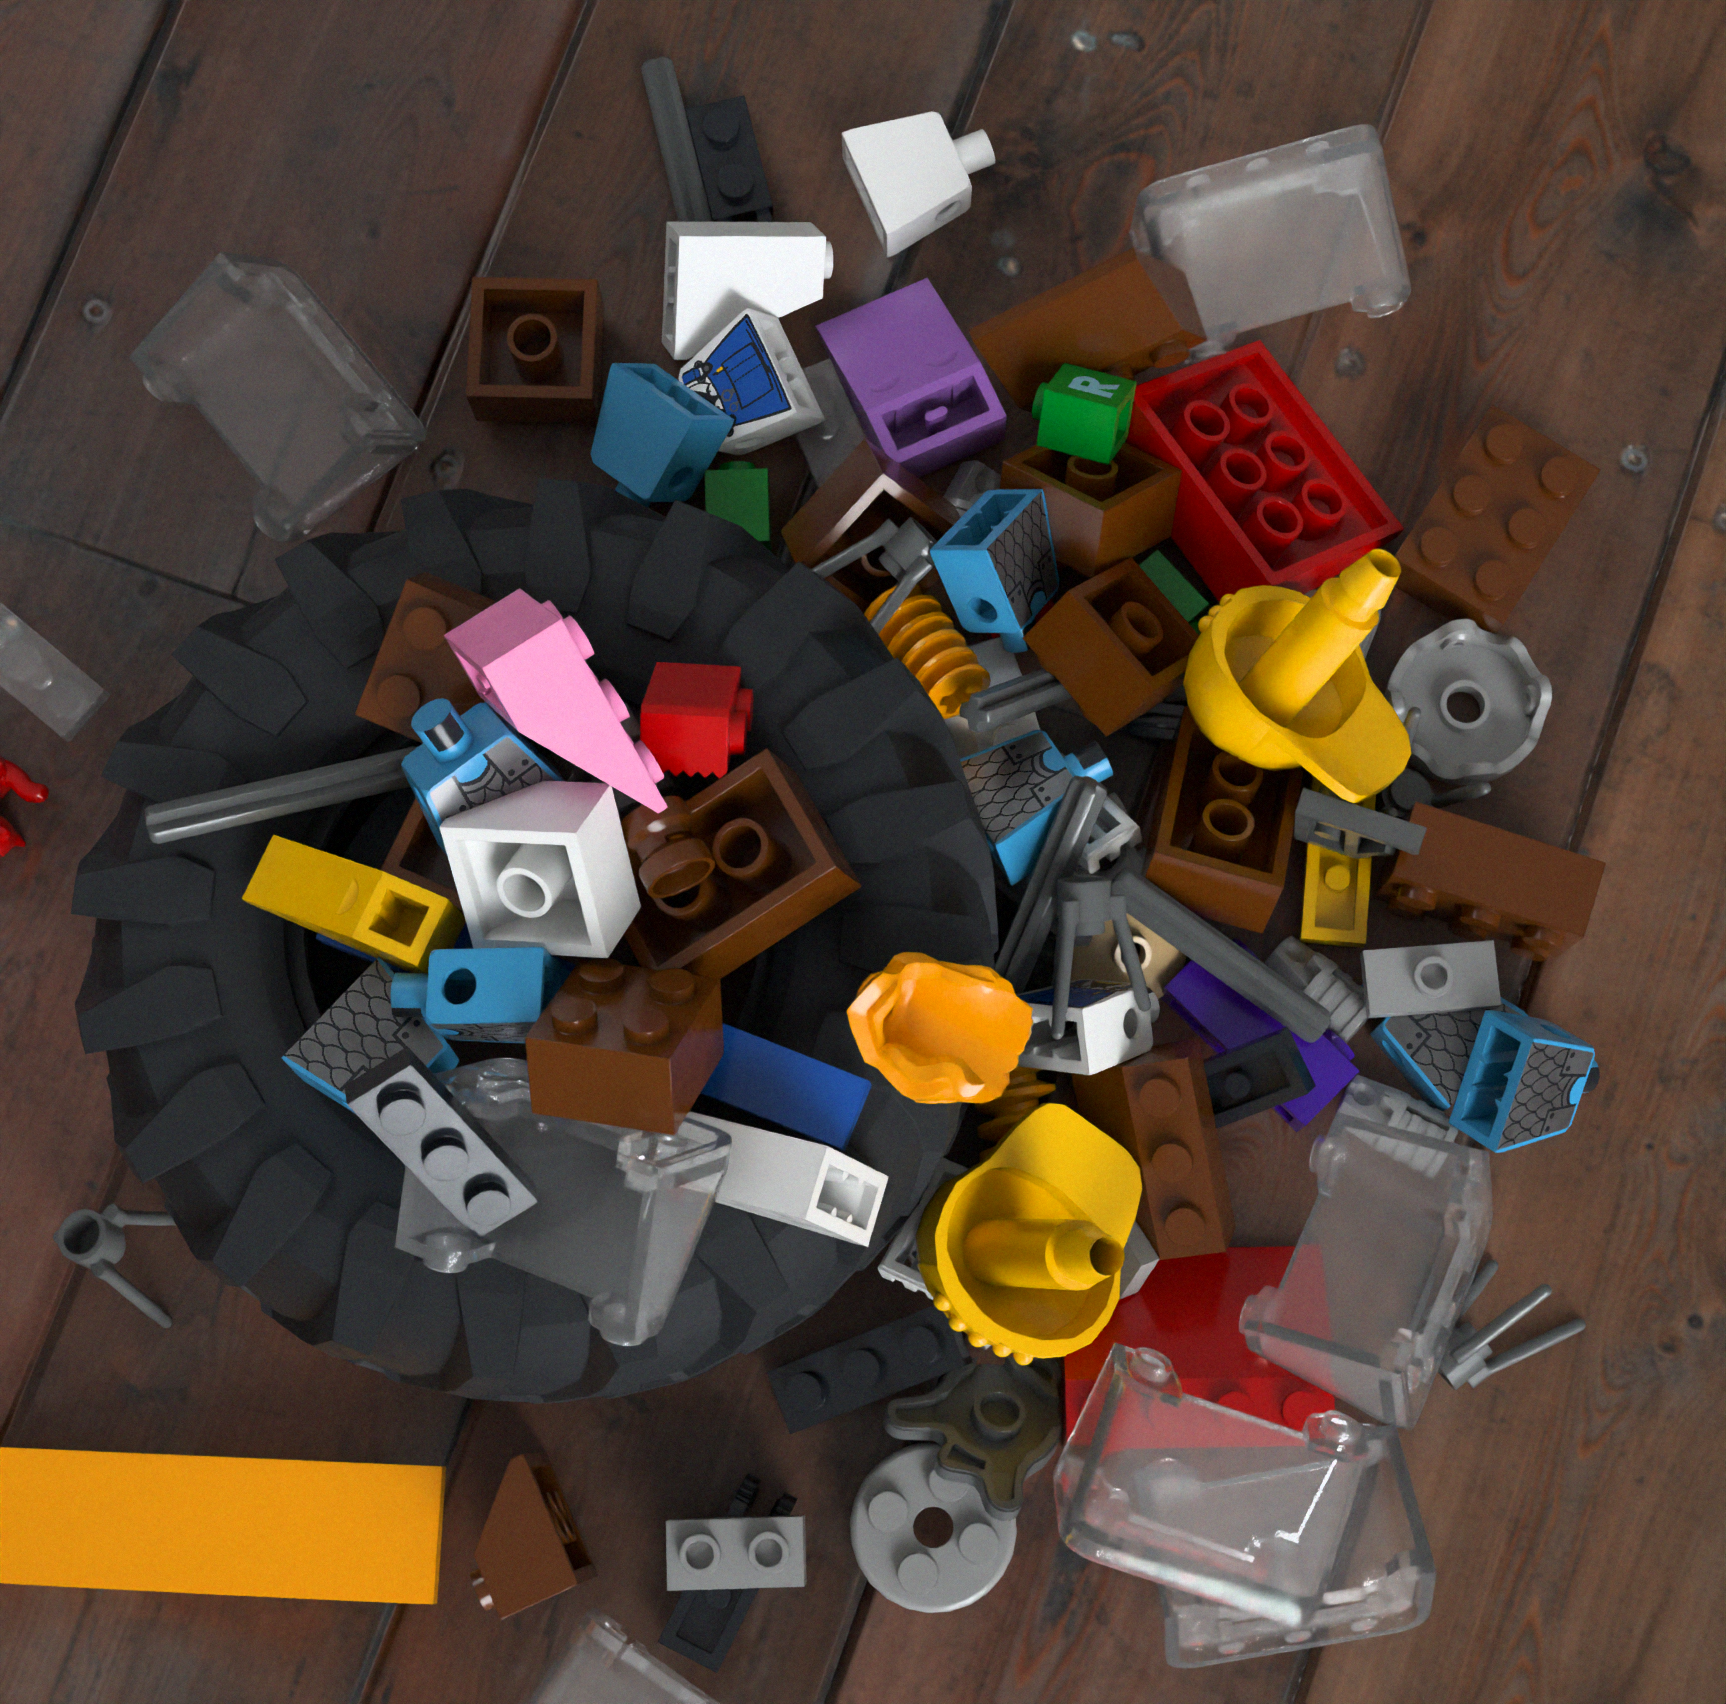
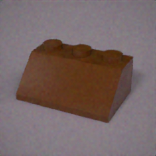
M1134 247L969 329L972 341L1017 406L1031 413L1035 395L1042 382L1049 383L1064 363L1135 381L1134 375L1153 366L1155 368H1166L1184 361L1190 355L1189 349L1208 340L1185 272Z
M1199 1038L1152 1045L1150 1051L1092 1075L1071 1073L1080 1116L1124 1147L1140 1168L1142 1192L1135 1220L1160 1258L1159 1260L1226 1252L1236 1225Z
M525 1453L510 1459L473 1553L479 1568L470 1572L471 1581L481 1605L485 1611L496 1608L500 1620L599 1576L547 1453Z

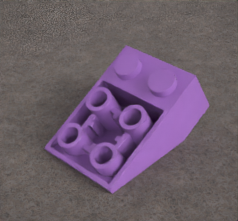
M928 278L815 326L868 441L917 478L1004 441L1007 415L979 358Z

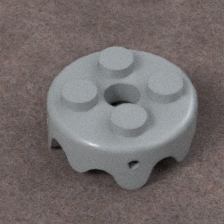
M1458 619L1446 623L1439 629L1414 642L1405 651L1389 677L1384 697L1393 707L1402 724L1412 707H1418L1421 710L1419 724L1410 746L1411 755L1408 762L1415 769L1432 779L1451 785H1471L1494 781L1511 772L1534 749L1538 743L1546 715L1551 706L1552 687L1549 678L1540 673L1529 656L1526 647L1519 639L1482 630L1471 619ZM1456 692H1465L1472 695L1480 707L1479 718L1471 723H1462L1455 720L1447 709L1448 696Z
M937 1442L917 1443L903 1447L878 1462L860 1485L854 1498L850 1517L851 1545L857 1564L869 1583L886 1599L906 1609L924 1613L951 1612L971 1605L987 1594L1004 1575L1013 1556L1017 1535L1016 1518L1010 1521H1000L992 1518L985 1511L980 1494L975 1487L966 1483L945 1480L936 1474L934 1463L938 1452L941 1450ZM928 1507H938L945 1510L953 1522L951 1537L945 1544L938 1547L923 1545L917 1540L913 1531L916 1516L920 1511Z

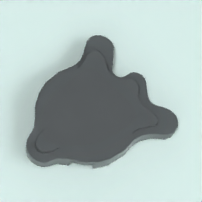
M979 1356L971 1358L973 1363L946 1373L933 1391L917 1397L897 1398L886 1405L882 1417V1424L886 1432L897 1439L932 1440L937 1442L941 1450L938 1452L934 1463L936 1474L942 1479L966 1483L975 1487L980 1494L985 1511L992 1518L1000 1521H1010L1017 1517L1024 1501L1023 1483L1028 1477L1041 1470L1054 1455L1064 1428L1057 1409L1060 1402L1058 1387L1062 1378V1371L1059 1364L1053 1358H1033L1030 1364L1019 1365L1014 1360V1357H1006L1004 1365H976Z

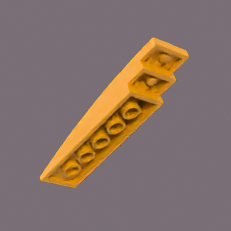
M0 1447V1583L433 1605L437 1603L446 1466Z

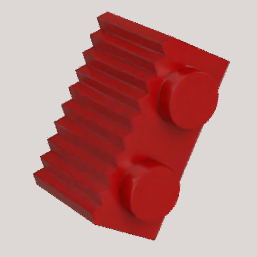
M656 662L650 684H648L645 698H643V703L641 704L640 740L650 750L663 774L670 770L677 776L684 770L689 777H692L698 771L706 778L713 772L720 779L727 773L732 755L745 756L747 731H751L753 689L741 688V667Z

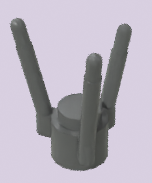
M912 517L900 528L888 518L873 534L813 567L811 570L825 578L883 545L886 551L878 559L888 572L897 579L893 587L896 585L897 587L870 621V624L879 634L915 585L935 566L930 549L938 541Z
M1412 707L1409 710L1403 723L1409 734L1410 746L1421 717V710L1418 707ZM1405 768L1391 784L1376 794L1375 811L1402 819L1415 801L1441 809L1486 795L1491 791V786L1487 782H1481L1441 794L1431 793V788L1426 778L1416 771Z
M1074 876L1058 879L1059 921L1052 975L1054 996L1051 1036L1054 1039H1061L1064 1035L1075 936L1104 934L1105 921L1112 920L1138 1008L1143 1012L1151 1008L1145 978L1127 920L1126 895L1111 894V879L1107 877Z
M110 1204L102 1214L94 1210L82 1209L66 1217L60 1229L53 1235V1240L58 1244L62 1255L75 1263L91 1269L95 1277L110 1284L149 1318L157 1322L161 1327L169 1328L173 1323L172 1318L120 1274L114 1264L122 1258L125 1252L126 1241L124 1231L122 1230L124 1225L176 1226L170 1214L165 1211L125 1210L115 1204Z
M1492 1259L1488 1260L1479 1273L1474 1276L1444 1317L1426 1330L1433 1341L1422 1348V1351L1452 1389L1457 1390L1465 1382L1471 1388H1475L1488 1376L1584 1330L1586 1327L1585 1321L1577 1318L1484 1361L1493 1353L1488 1343L1528 1314L1552 1293L1550 1285L1542 1284L1480 1331H1477L1468 1321L1457 1328L1456 1324L1498 1270V1262Z

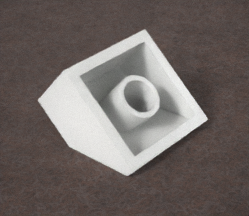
M541 781L446 818L439 827L474 949L544 947L551 955L608 958L641 908L612 786L607 783Z

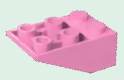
M519 588L444 635L478 695L517 731L655 812L660 813L668 808L655 785L664 779L663 772L647 746L641 740L634 744L629 734L622 727L621 722L630 717L629 712L612 684L607 679L599 682L593 671L586 664L585 660L594 655V651L586 635L572 616L569 615L563 619L550 600L540 604Z

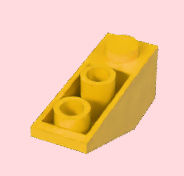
M274 834L242 897L249 904L374 958L380 957L384 962L409 973H428L431 951L436 949H453L466 922L465 916L449 899L384 871Z

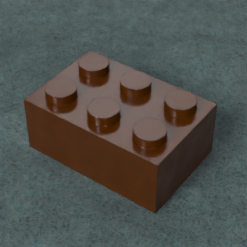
M1492 404L1394 556L1401 566V573L1395 587L1450 621L1471 619L1476 622L1480 629L1497 634L1601 469Z
M1184 706L1166 753L1141 875L1197 916L1263 934L1284 888L1295 823V811L1298 805L1304 768L1298 767L1295 769L1273 771L1240 760L1237 756L1215 746L1201 732L1191 716L1189 707Z
M766 748L686 801L694 818L691 831L695 838L701 839L707 844L715 860V868L703 881L677 895L653 898L648 895L639 877L641 862L638 856L628 852L641 908L623 935L640 966L643 968L657 970L679 968L689 971L692 975L721 979L855 892L862 885L796 772Z
M1416 801L1402 817V820L1427 827V831L1418 855H1412L1396 848L1394 856L1385 857L1373 898L1388 903L1386 910L1389 913L1412 921H1423L1426 915L1448 922L1449 932L1473 941H1485L1488 935L1511 943L1509 950L1512 953L1535 961H1547L1548 956L1556 958L1584 938L1606 862Z

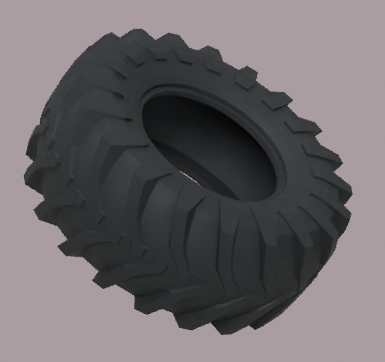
M539 478L534 504L492 496L467 488L436 490L401 498L406 529L402 531L369 533L330 532L308 539L275 558L289 586L276 597L234 611L215 614L199 624L171 654L193 677L189 680L181 694L144 720L126 729L117 741L102 772L101 777L127 790L115 819L91 851L79 861L71 914L96 918L95 936L92 938V953L74 1006L85 1054L106 1051L110 1071L106 1079L111 1094L114 1142L136 1178L143 1183L153 1178L157 1181L166 1197L165 1209L173 1218L190 1251L202 1265L227 1286L240 1287L259 1300L262 1312L303 1342L332 1357L342 1358L353 1364L384 1373L387 1379L416 1387L459 1395V1397L530 1402L531 1404L563 1403L599 1396L610 1399L698 1377L738 1353L749 1354L799 1325L823 1308L856 1270L863 1271L903 1227L920 1204L922 1196L927 1190L942 1157L949 1154L969 1103H917L902 1095L878 1068L864 1062L850 1028L847 1009L856 998L857 990L863 981L871 973L881 972L884 967H887L894 955L902 952L923 953L939 961L962 965L987 966L995 971V953L998 951L999 942L994 871L990 848L977 806L972 797L953 739L941 713L919 680L898 657L893 658L859 607L823 577L800 561L789 569L742 526L678 500L674 501L665 517L608 486L569 480ZM423 572H428L496 602L519 588L540 604L550 600L563 619L570 615L578 623L594 651V655L585 660L586 664L593 671L599 682L607 679L612 684L622 701L628 704L639 725L641 704L643 703V698H645L656 662L741 667V688L753 689L751 731H747L745 756L732 755L728 771L725 775L768 748L796 772L862 887L757 955L750 990L734 1027L871 1082V1089L845 1152L835 1149L889 1176L868 1247L690 1195L652 1179L657 1164L656 1147L662 1133L628 1129L604 1140L576 1148L548 1152L505 1151L535 1183L539 1202L481 1238L476 1239L358 1115L304 1082L282 1059L284 1054L351 986L352 955L322 944L315 939L317 932L249 904L242 899L273 834L379 869L391 850L416 798L412 788H403L160 844L153 843L149 838L144 817L145 809L149 805L409 747H418L423 744L355 715L406 579ZM521 734L549 761H555L546 747ZM667 770L677 787V793L687 800L719 780L713 772L704 778L698 771L692 777H689L684 770L677 776L670 770ZM700 1094L690 1109V1112L825 1145Z

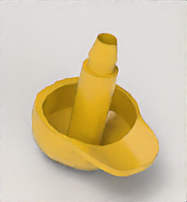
M1373 549L1345 568L1340 573V578L1327 579L1311 598L1287 588L1265 585L1242 588L1235 595H1224L1220 599L1219 605L1210 608L1208 615L1202 617L1198 622L1201 634L1189 653L1183 681L1191 716L1201 732L1215 746L1254 766L1273 771L1303 767L1340 798L1353 804L1366 801L1391 784L1404 771L1410 758L1409 734L1393 707L1372 681L1359 644L1377 625L1379 620L1378 610L1385 606L1401 573V566L1398 560L1386 550Z
M1043 1103L1028 1111L1014 1124L983 1161L941 1184L925 1206L915 1239L917 1267L928 1292L933 1297L934 1306L944 1312L949 1319L948 1322L951 1329L967 1333L968 1340L974 1347H983L986 1344L992 1345L993 1352L999 1357H1006L1013 1353L1014 1360L1019 1365H1028L1032 1362L1033 1358L1044 1359L1066 1356L1068 1353L1091 1344L1108 1324L1120 1298L1121 1268L1125 1260L1124 1247L1134 1224L1141 1197L1140 1168L1130 1153L1067 1106Z

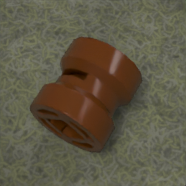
M680 796L662 797L668 808L660 813L645 805H641L621 821L627 851L632 855L638 856L641 862L639 877L648 895L653 898H665L682 893L703 881L715 868V860L707 844L703 840L695 838L691 831L694 818L685 800Z

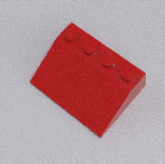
M1261 340L1136 386L1129 433L1125 443L1182 470L1171 538L1219 603L1220 599L1226 594L1235 595L1242 588L1262 585L1283 587L1304 595L1310 590L1321 586L1327 579L1334 578L1340 574L1345 568L1371 550L1379 549L1389 543L1405 529Z
M1319 1246L1228 1247L1226 1252L1159 1260L1137 1293L1118 1300L1108 1324L1091 1344L1060 1357L1062 1371V1423L1064 1425L1062 1431L1063 1448L1336 1445L1334 1375Z

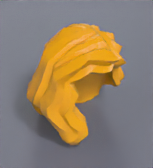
M902 952L894 955L887 967H884L881 972L871 973L863 981L857 990L856 998L847 1009L850 1028L864 1062L878 1068L902 1095L917 1103L927 1104L954 1102L984 1103L1002 1096L1006 1086L1010 1083L1009 1072L1018 1065V1056L1025 1050V1045L1031 1036V1027L1034 1021L1031 1017L1033 1008L1017 997L1012 984L991 967L939 961L918 952Z

